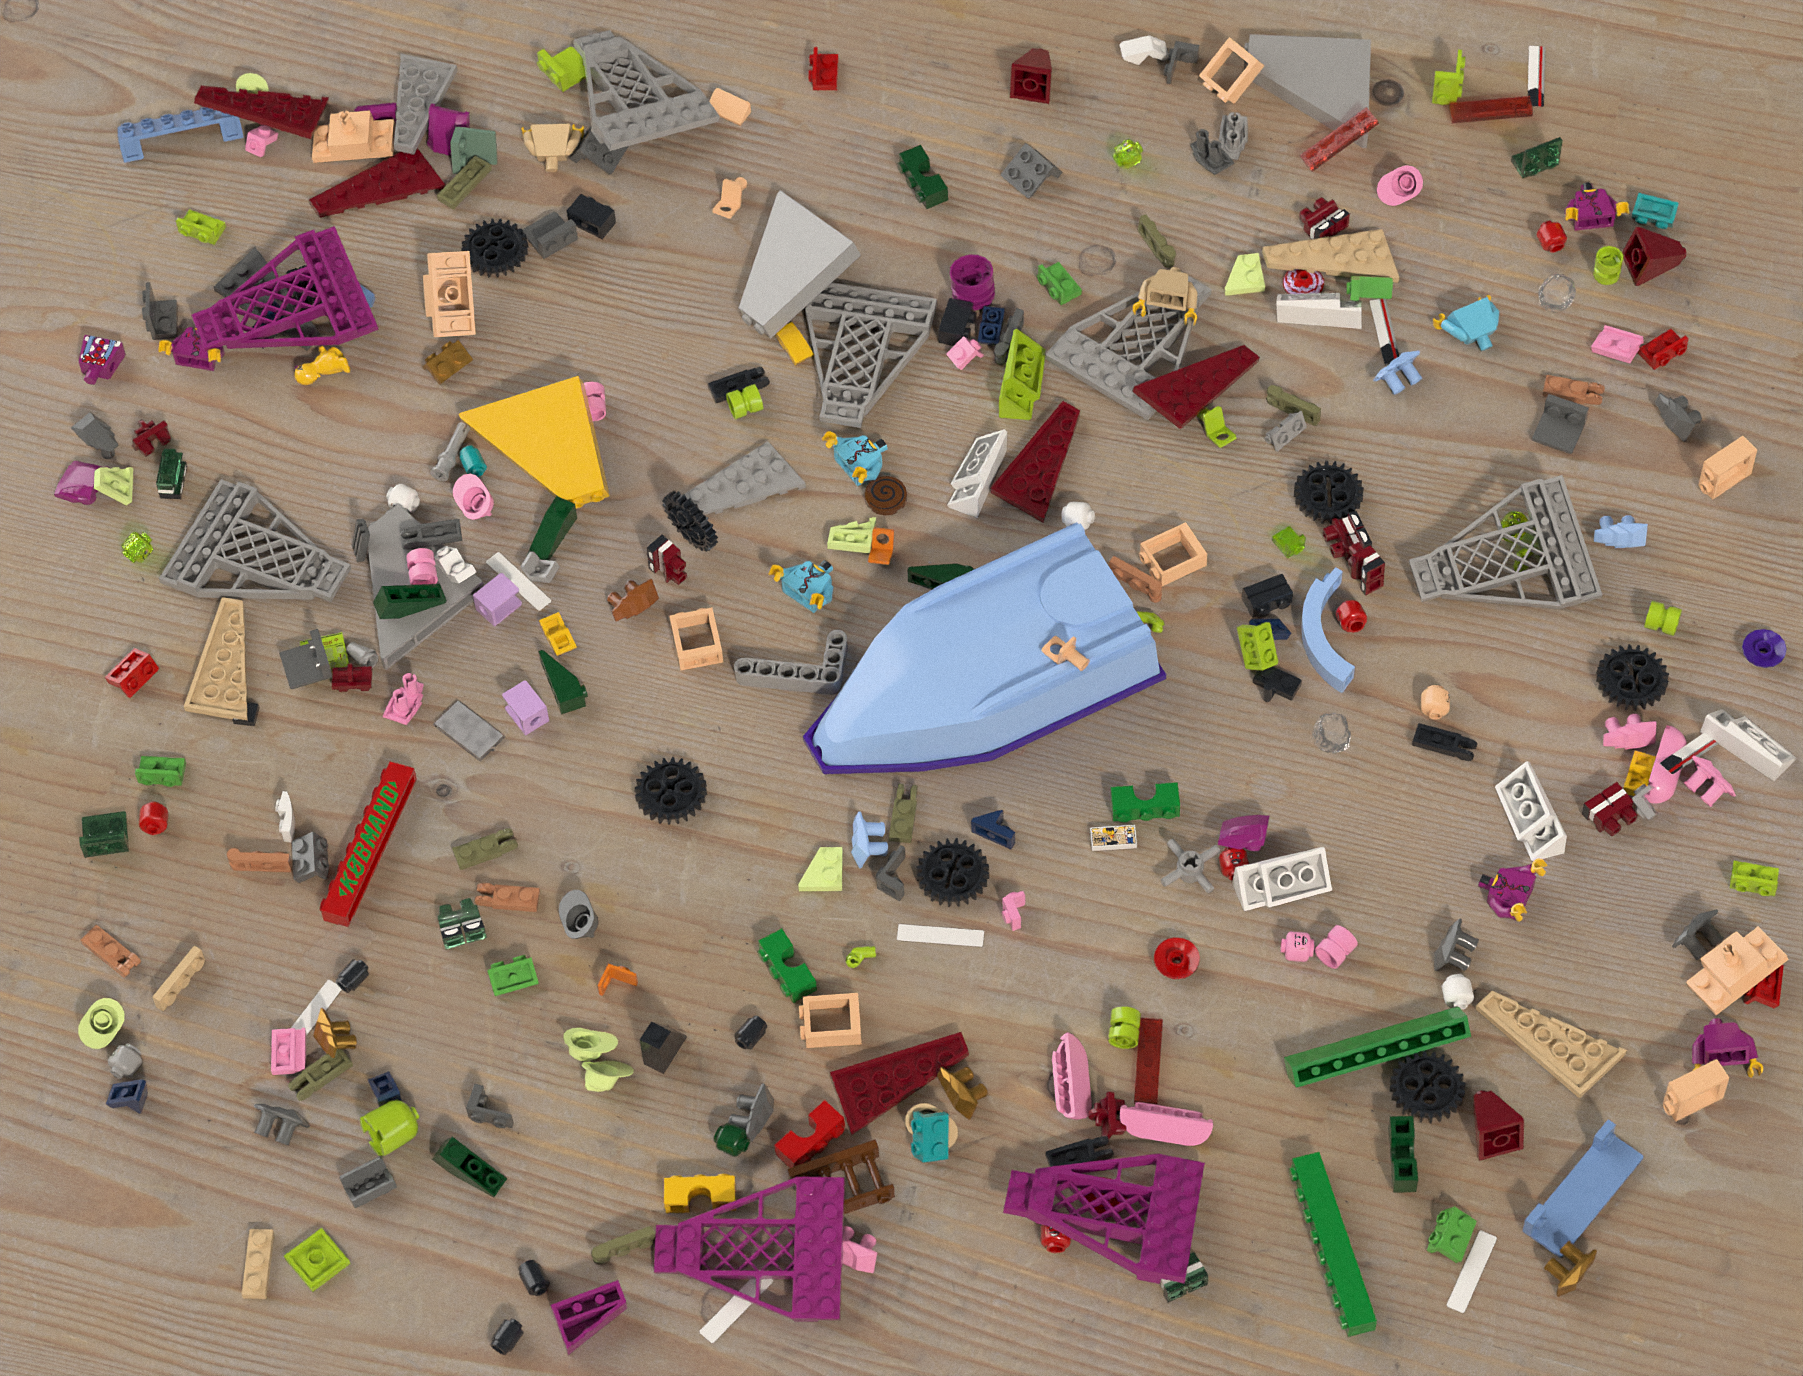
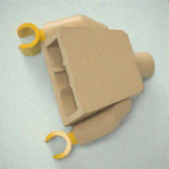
M570 124L531 125L530 130H524V127L521 128L524 145L532 156L537 157L538 161L546 162L547 172L558 171V161H566L567 157L573 153L579 144L580 138L584 136L583 125L581 129H576L575 124L572 125V129Z
M1172 267L1170 270L1160 269L1155 276L1149 277L1142 283L1138 295L1139 302L1133 305V312L1135 315L1137 309L1141 308V317H1144L1146 315L1145 301L1148 305L1182 311L1188 309L1184 317V324L1186 325L1187 318L1191 317L1194 319L1195 325L1197 315L1194 309H1197L1198 293L1192 282L1188 281V274L1182 273L1179 268Z

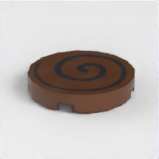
M878 477L872 480L865 490L866 505L872 509V512L878 515H893L903 508L907 501L906 487L900 480L894 477Z

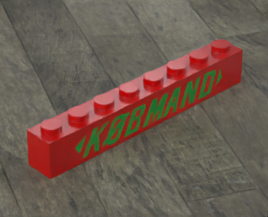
M390 761L387 768L382 770L381 781L378 787L376 786L373 789L370 805H366L364 809V818L361 824L358 823L355 828L353 841L347 845L344 861H340L337 868V876L329 884V893L326 899L323 898L321 901L320 911L324 921L349 928L417 781L414 768Z

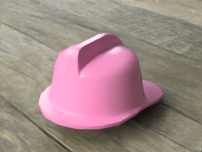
M1402 166L1380 179L1377 186L1378 197L1387 205L1395 206L1402 204L1420 193L1423 187L1422 175L1413 166Z
M472 474L461 476L454 485L453 497L464 515L472 520L491 516L494 500L483 482Z

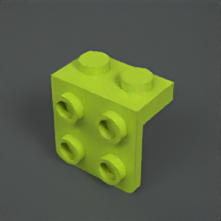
M568 47L553 57L544 48L537 52V65L539 69L562 92L586 78L583 58L575 48Z
M1458 49L1455 73L1435 71L1433 104L1456 106L1457 97L1461 98L1464 70L1460 69L1465 68L1466 57L1462 56V50Z

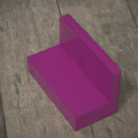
M396 103L357 106L354 109V112L370 111L374 121L394 119L396 124Z

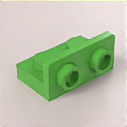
M1060 262L1048 268H1045L1042 264L1038 266L1037 279L1039 283L1048 289L1053 300L1056 299L1060 305L1082 294V289Z
M141 756L139 769H135L137 781L148 786L152 784L168 787L182 786L186 761L185 758Z
M526 955L512 958L513 963L505 965L504 961L491 964V969L487 970L494 996L539 984L532 958H526Z

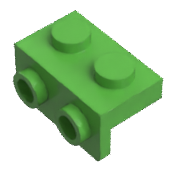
M1457 1207L1442 1210L1438 1214L1435 1230L1428 1240L1427 1251L1430 1253L1438 1251L1455 1263H1458L1463 1259L1477 1221Z

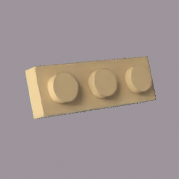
M193 946L153 995L152 998L158 1009L164 1011L168 1006H171L181 989L187 987L194 973L203 967L205 958L201 949Z
M249 1230L242 1287L243 1298L267 1299L274 1241L273 1230Z

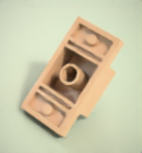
M341 111L337 114H330V124L318 125L314 131L312 160L314 163L393 156L394 119L374 121L370 111H345V113Z
M469 251L428 253L429 275H423L426 317H432L434 337L476 335Z
M1756 927L1745 937H1742L1736 931L1700 959L1704 968L1686 981V983L1715 1015H1718L1784 964L1788 957L1759 927Z

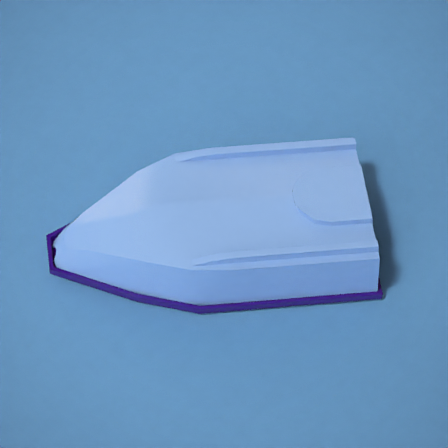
M1076 522L939 585L904 605L874 638L839 694L803 735V741L823 774L920 772L995 760L1165 680L1167 674L1158 662L1156 643L1151 636L1148 625H1144L1133 608V603L1100 552L1095 550L1085 535V529L1081 523L1078 524ZM1054 636L1059 637L1065 643L1074 636L1076 638L1075 649L1088 658L1090 662L1083 671H1080L1068 660L1058 665L1041 651L1042 647ZM1055 644L1050 647V651L1057 655L1062 647Z

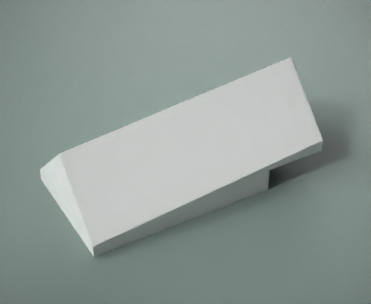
M1340 293L1277 294V322L1362 329L1361 301H1340Z
M1005 429L976 438L951 482V485L956 490L947 504L949 508L978 518L1007 451V431Z
M1723 709L1708 714L1700 731L1773 781L1796 760L1794 755L1747 717L1734 719Z
M1526 761L1495 786L1517 839L1524 842L1532 861L1538 858L1544 859L1564 854L1567 836L1530 762Z
M1324 847L1235 867L1232 881L1244 911L1265 905L1273 907L1332 891Z

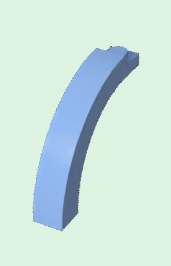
M1335 567L1331 573L1325 575L1322 581L1316 578L1311 585L1303 606L1301 632L1306 655L1316 672L1330 686L1343 693L1354 678L1355 666L1345 661L1332 649L1324 635L1321 624V615L1326 603L1342 583L1343 571Z

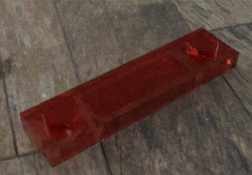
M1530 96L1449 103L1452 123L1533 116Z
M1366 107L1303 152L1300 157L1313 172L1377 126L1379 122Z
M1140 1018L1134 1104L1141 1102L1157 1105L1163 1019Z

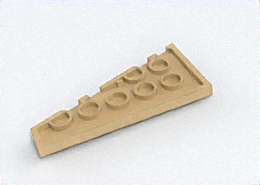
M1382 229L1265 246L1262 250L1267 268L1289 271L1303 269L1308 273L1321 271L1326 272V275L1342 277L1393 278V282H1399V275Z
M222 597L184 704L185 711L227 719L248 720L243 601Z
M1491 991L1476 1005V1010L1579 1099L1627 1053V1050L1621 1047L1618 1049L1607 1044L1608 1042L1599 1038L1597 1040L1586 1035L1585 1031L1553 1017L1551 1019L1545 1017L1535 1009L1529 1010L1518 1005V1002L1494 991Z

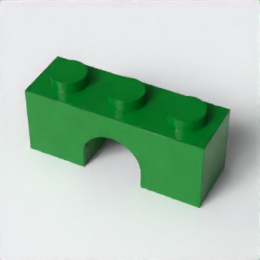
M1178 782L1155 784V796L1149 800L1137 798L1134 794L1133 786L1111 787L1110 798L1113 821L1128 822L1140 819L1149 821L1154 818L1172 819L1180 817Z
M782 928L758 941V956L763 963L767 962L769 965L770 975L774 980L778 979L781 984L780 989L785 997L789 996L791 1001L795 1003L817 991L816 979L805 963L797 967H788L784 964L786 960L794 956V948Z

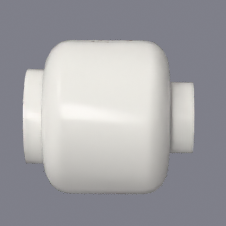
M398 484L394 488L391 487L387 493L388 506L390 508H394L399 504L408 513L415 512L420 502L417 491L404 484Z
M1069 502L1067 506L1063 507L1062 522L1065 523L1066 527L1076 522L1078 524L1081 523L1083 528L1087 530L1095 520V512L1091 510V506L1088 503Z
M1454 974L1447 977L1442 985L1444 1001L1447 1006L1453 1008L1459 1006L1463 1010L1472 1003L1474 995L1471 981L1461 974Z

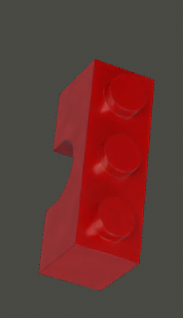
M826 1100L808 1114L809 1125L815 1130L811 1136L799 1137L790 1130L774 1145L775 1155L789 1168L811 1161V1158L816 1153L820 1154L826 1149L828 1143L833 1138L840 1137L844 1132V1117Z

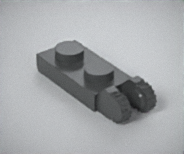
M1016 308L1014 315H1010L1007 322V331L1002 332L1000 343L995 346L994 361L998 366L1004 365L1007 362L1013 331L1015 329L1022 330L1024 311Z
M460 519L419 524L415 527L405 528L400 532L401 537L407 539L402 542V548L406 550L417 549L419 546L426 547L463 541Z

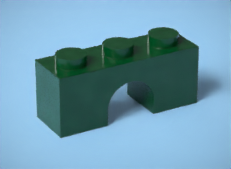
M921 145L899 153L898 169L901 174H905L907 184L910 189H914L919 203H923L924 207L929 209L948 201V187L940 174L930 177L923 175L930 172V158Z
M1390 1116L1388 1135L1393 1193L1417 1192L1418 1169L1417 1159H1415L1414 1117Z

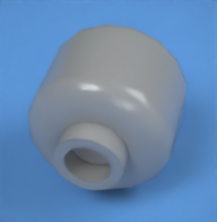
M131 1044L118 1046L108 1059V1065L111 1068L110 1073L118 1079L133 1077L142 1064L141 1052Z

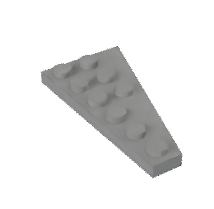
M401 54L394 148L396 151L414 154L429 126V106L432 103L439 107L457 73V65Z
M767 441L685 493V496L697 504L699 510L704 511V515L713 512L718 514L730 507L735 509L766 500L768 496L779 493L782 495L791 489L806 488V483Z

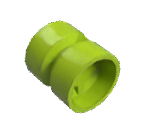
M1605 246L1598 250L1593 271L1594 279L1598 283L1612 285L1619 280L1623 254L1618 248Z
M755 384L745 387L742 393L739 390L726 393L728 406L734 419L746 416L747 411L756 413L763 410L762 399Z
M1652 600L1644 628L1654 631L1661 628L1664 634L1674 636L1682 609L1673 606L1665 609L1663 603Z
M1123 1006L1114 1008L1111 1011V1027L1108 1040L1110 1045L1120 1049H1131L1138 1045V1028L1140 1027L1141 1013L1138 1010Z

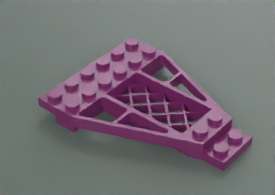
M335 226L317 233L313 229L295 236V240L232 294L218 300L210 308L191 314L206 352L226 345L227 349L340 345L379 330ZM299 250L306 267L279 277L275 268L293 252ZM273 271L275 279L254 286L268 273ZM300 280L309 281L305 289L297 286ZM313 284L315 285L317 293L310 291ZM283 288L289 289L286 296L278 294V291ZM294 291L302 293L299 301L291 298ZM270 296L266 304L258 301L260 297ZM307 296L316 298L313 305L304 303ZM274 299L283 301L280 308L271 306ZM244 303L250 304L247 311L238 308ZM288 303L296 305L293 313L285 311ZM255 306L263 308L260 316L252 313ZM268 311L277 313L274 320L265 318ZM236 314L244 316L241 323ZM327 316L335 333V336L304 337L300 326L316 318ZM249 318L257 321L254 328L246 326ZM290 328H296L300 335V338L264 339Z
M1151 1154L1036 1168L1035 1174L1011 1170L1003 1213L1026 1217L1037 1224L1050 1226L1137 1275V1280L1160 1284L1161 1279L1185 1283L1205 1163L1163 1154ZM1145 1165L1156 1166L1151 1187L1123 1182L1120 1179L1122 1168ZM1113 1169L1118 1170L1117 1177L1113 1180L1081 1174ZM1069 1188L1073 1195L1065 1198L1061 1191ZM1092 1192L1097 1199L1089 1203L1084 1196ZM1054 1196H1056L1060 1201L1055 1205H1053ZM1113 1197L1120 1203L1115 1207L1108 1203V1200ZM1079 1200L1083 1207L1075 1210L1070 1203ZM1139 1202L1143 1209L1135 1212L1130 1205ZM1102 1204L1107 1211L1099 1215L1094 1208ZM1065 1207L1070 1214L1058 1213L1057 1211ZM1123 1209L1130 1215L1124 1219L1117 1213ZM1088 1211L1093 1219L1083 1218L1080 1215ZM1147 1214L1146 1223L1140 1218ZM1112 1216L1117 1223H1108L1104 1219ZM1135 1221L1140 1228L1129 1227L1127 1224ZM1083 1233L1105 1237V1243L1101 1244ZM1109 1238L1142 1244L1139 1263H1135L1108 1248Z
M795 1177L682 1221L678 1225H656L654 1273L681 1274L789 1318L794 1322L841 1320L845 1178ZM796 1186L795 1217L793 1219H764V1197ZM759 1200V1213L756 1219H714L717 1215ZM704 1227H710V1228L704 1233ZM718 1227L734 1228L725 1235ZM742 1227H757L750 1235L742 1229ZM765 1227L781 1228L772 1235ZM788 1227L795 1228V1234ZM716 1229L723 1238L713 1247L706 1238ZM740 1229L747 1238L736 1247L729 1238ZM763 1229L770 1238L760 1247L753 1238ZM787 1230L794 1238L783 1247L776 1238ZM728 1241L734 1250L724 1259L717 1250ZM751 1241L758 1250L748 1259L740 1250ZM774 1241L782 1250L771 1259L764 1250ZM703 1242L711 1248L705 1256H703ZM793 1245L794 1257L787 1251ZM716 1253L723 1261L712 1270L705 1261L712 1254ZM739 1253L746 1261L735 1270L728 1262ZM763 1253L769 1262L759 1271L752 1261ZM786 1253L793 1262L782 1270L775 1262ZM750 1264L755 1271L743 1270ZM704 1265L708 1270H702V1266ZM727 1265L732 1271H720V1269ZM772 1265H774L779 1271L766 1270H768ZM711 1279H756L755 1297L743 1294ZM762 1279H793L791 1312L761 1301Z

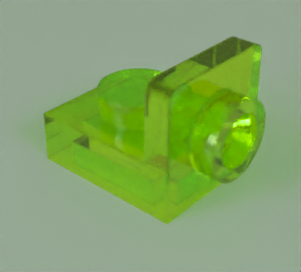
M1290 526L1272 536V542L1287 559L1293 555L1300 554L1305 548L1306 537L1303 534L1298 536Z

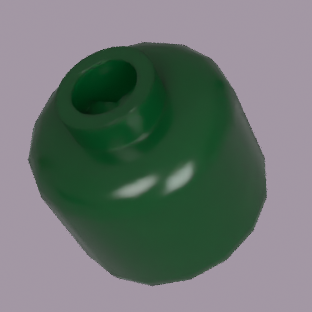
M733 1123L719 1126L714 1135L716 1148L732 1157H737L742 1152L745 1153L750 1145V1140L746 1136V1129Z

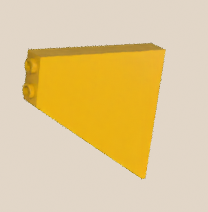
M579 376L459 413V417L466 426L468 425L471 430L553 496H558L574 503L576 508H581L584 504L590 502H600L610 496L585 385Z

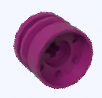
M972 254L962 256L953 262L949 273L952 298L974 303V311L990 305L995 298V282L991 262L983 256Z

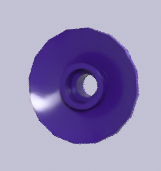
M1766 629L1754 630L1749 633L1743 640L1742 645L1745 658L1755 666L1763 668L1774 667L1780 664L1785 658L1787 650L1782 637Z

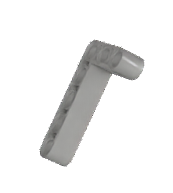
M839 629L833 630L828 634L823 665L740 658L734 664L735 679L738 684L743 686L834 695L842 687L848 652L847 635Z

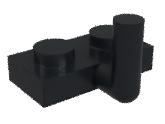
M1273 666L1263 671L1258 670L1253 677V683L1264 688L1263 700L1265 702H1270L1275 693L1292 701L1302 685L1301 679Z

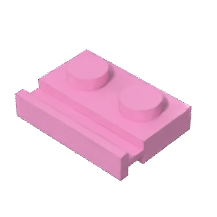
M1605 325L1604 330L1599 333L1591 349L1593 353L1630 364L1644 340L1643 336Z
M306 1029L272 1030V1075L296 1074V1072L306 1069Z

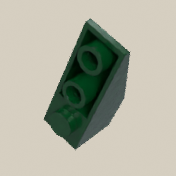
M453 1136L443 1142L432 1158L434 1162L450 1174L493 1198L507 1180L505 1176Z

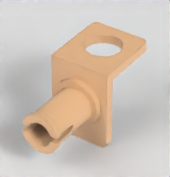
M738 177L735 181L724 179L721 200L713 208L712 212L730 219L741 207L742 191L747 187V181L743 177ZM729 207L731 210L725 212L722 211L720 208Z
M1054 636L1041 650L1056 664L1059 665L1068 660L1080 671H1083L1090 662L1088 658L1075 649L1076 638L1074 636L1067 643ZM1056 644L1062 647L1059 650V654L1056 655L1050 651L1052 645Z

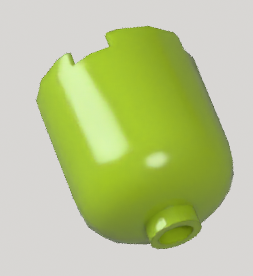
M393 1100L360 1118V1125L363 1133L368 1131L372 1139L369 1141V1144L378 1156H386L411 1141L417 1135V1119H419V1115L413 1106L409 1107L403 1101Z

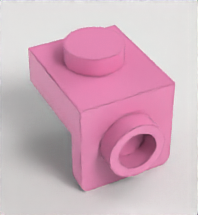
M262 125L249 131L245 150L259 157L264 156L266 146L277 140L278 133L271 130L270 127Z
M964 336L946 354L961 370L976 355L980 358L984 356L980 351L981 345L975 339L969 340Z
M1024 891L1012 892L1002 898V916L1005 924H1010L1012 931L1021 928V917L1017 908L1025 905Z

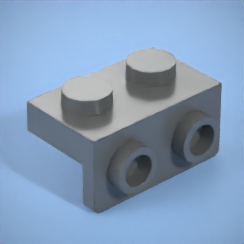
M311 832L292 841L293 879L296 882L301 883L314 876H319L324 880L329 878L328 843L325 838Z
M381 1156L339 1177L345 1193L354 1208L365 1205L369 1201L397 1188Z

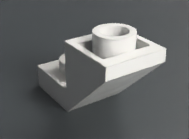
M1150 35L1123 41L1119 44L1123 59L1137 65L1148 55L1162 61L1168 58L1165 42Z
M443 547L437 551V555L434 557L435 564L451 582L459 584L476 573L473 565L464 562L457 548Z

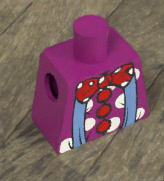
M84 335L79 356V366L82 374L85 375L84 381L86 383L95 385L98 378L110 379L126 355L123 343Z

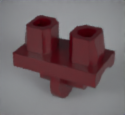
M142 419L139 420V428L134 431L138 437L132 440V447L135 451L139 450L147 457L155 451V448L150 443L153 440L157 439L161 446L171 442L168 425L165 420L157 425L152 420L148 423H145Z
M348 663L347 667L332 668V690H338L339 692H347L349 689L369 691L372 688V666L354 667L353 663Z
M1107 1091L1106 1097L1101 1099L1100 1103H1095L1094 1109L1088 1111V1118L1095 1121V1126H1101L1102 1136H1107L1108 1139L1112 1135H1123L1127 1129V1126L1121 1123L1120 1119H1116V1114L1120 1115V1109L1125 1105V1100L1115 1098L1114 1092Z

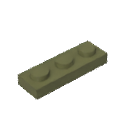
M474 156L437 195L438 201L454 210L492 170L491 164Z

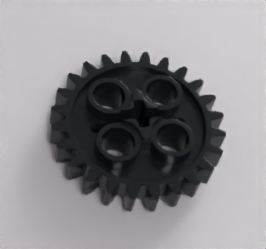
M493 218L489 224L483 220V226L476 223V230L470 228V235H464L465 241H462L461 251H469L470 267H472L474 273L479 270L480 276L484 275L485 272L488 274V278L491 277L492 273H495L496 277L499 278L501 272L507 276V270L514 273V266L520 268V261H526L525 255H528L527 248H529L526 234H523L522 228H517L516 223L511 226L510 220L506 221L505 224L502 223L501 218L498 220V223H495Z
M1326 460L1324 466L1317 462L1316 468L1309 465L1308 471L1303 469L1302 476H1297V482L1294 484L1295 504L1299 505V511L1305 510L1306 517L1312 514V521L1321 518L1320 521L1323 524L1325 519H1328L1329 523L1332 524L1333 519L1341 520V517L1346 518L1349 513L1360 509L1364 492L1362 480H1358L1357 473L1352 474V468L1345 470L1344 463L1337 467L1336 461L1329 465ZM1326 477L1330 480L1331 507H1328Z
M675 490L664 497L662 506L665 508L664 512L668 514L667 518L672 520V525L676 526L677 532L681 533L689 544L693 543L696 549L699 547L701 551L704 550L705 552L710 551L717 545L718 537L715 535L717 532L712 528L713 524L708 522L709 518L704 516V511L699 510L697 504L692 502L690 498L687 499L685 494L681 495L679 491L675 492Z
M1628 644L1627 650H1624L1620 645L1618 652L1612 648L1610 655L1605 653L1604 659L1600 660L1596 672V682L1599 683L1598 690H1603L1602 696H1609V703L1614 700L1617 701V708L1624 704L1625 710L1629 706H1633L1634 711H1636L1638 705L1645 710L1647 703L1650 706H1654L1655 700L1660 701L1661 695H1665L1669 682V673L1666 672L1667 665H1661L1662 658L1655 659L1656 652L1648 654L1649 648L1640 651V645H1637L1636 649H1632V646Z
M674 757L671 758L670 762L663 758L662 764L655 760V767L652 768L647 765V773L640 772L642 779H636L635 798L639 809H643V814H650V820L658 817L659 824H661L664 819H667V823L670 825L671 821L675 819L676 823L679 824L680 818L688 821V814L695 817V809L702 810L701 803L706 802L707 784L703 773H699L698 766L692 768L691 761L684 765L683 758L678 763L675 762ZM654 789H659L657 792H652ZM668 803L674 804L672 806H666V804Z
M946 838V844L944 845L937 841V848L930 845V853L923 851V858L918 859L919 866L916 867L919 888L924 889L925 896L931 894L932 902L938 898L939 905H942L944 901H947L948 907L952 905V902H956V905L960 907V901H964L968 905L970 897L977 900L976 893L983 894V887H987V879H989L987 857L982 856L981 849L975 851L974 843L968 847L967 840L959 844L958 838H955L954 843H950V840ZM944 858H949V859H951V860H950V861H943L942 859H944ZM965 865H970V866H972V867H971V868H964L963 866H965ZM949 874H952L950 885L948 888H945L949 883ZM935 877H942L943 879H941V880H935L934 878H935ZM956 884H963L964 886H962V887H956L955 885H956Z
M1423 1051L1422 1057H1419L1417 1053H1414L1413 1059L1405 1056V1063L1399 1061L1398 1069H1393L1394 1076L1390 1078L1392 1085H1390L1389 1092L1393 1093L1391 1100H1398L1396 1108L1404 1107L1403 1115L1410 1112L1414 1118L1419 1116L1420 1123L1423 1122L1424 1118H1427L1431 1124L1434 1117L1441 1122L1442 1115L1449 1119L1450 1111L1456 1113L1457 1105L1461 1106L1462 1098L1465 1097L1463 1089H1465L1466 1082L1462 1081L1464 1074H1457L1459 1066L1451 1067L1453 1060L1450 1059L1445 1062L1444 1054L1436 1058L1435 1051H1433L1431 1056H1427L1426 1051ZM1428 1070L1431 1074H1424L1421 1071ZM1446 1084L1449 1088L1444 1089L1439 1085ZM1411 1085L1414 1086L1416 1089L1409 1090L1406 1088V1086ZM1425 1100H1432L1434 1103H1433V1104H1427V1103H1425L1424 1101H1425Z

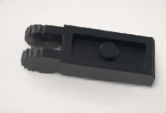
M757 367L709 382L708 389L717 404L727 400L726 393L739 390L742 393L745 387L753 384L760 390L767 387L770 381L768 377H762L765 374L763 367Z
M1418 723L1412 746L1452 757L1456 756L1460 760L1471 761L1474 754L1466 749H1476L1477 742L1458 733Z
M1101 1136L1046 1151L1045 1156L1049 1167L1102 1161L1114 1156V1152L1111 1148L1098 1152L1094 1151V1149L1109 1143L1107 1136Z

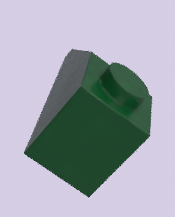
M558 496L555 497L545 512L526 557L529 552H535L539 559L550 560L577 519L574 503Z
M958 563L911 566L907 570L908 582L932 590L939 585L974 570V568Z
M440 584L381 586L373 604L379 619H400L445 604L447 600Z
M544 650L538 651L541 665L561 715L586 707L585 698L588 697L585 685H580L575 675Z

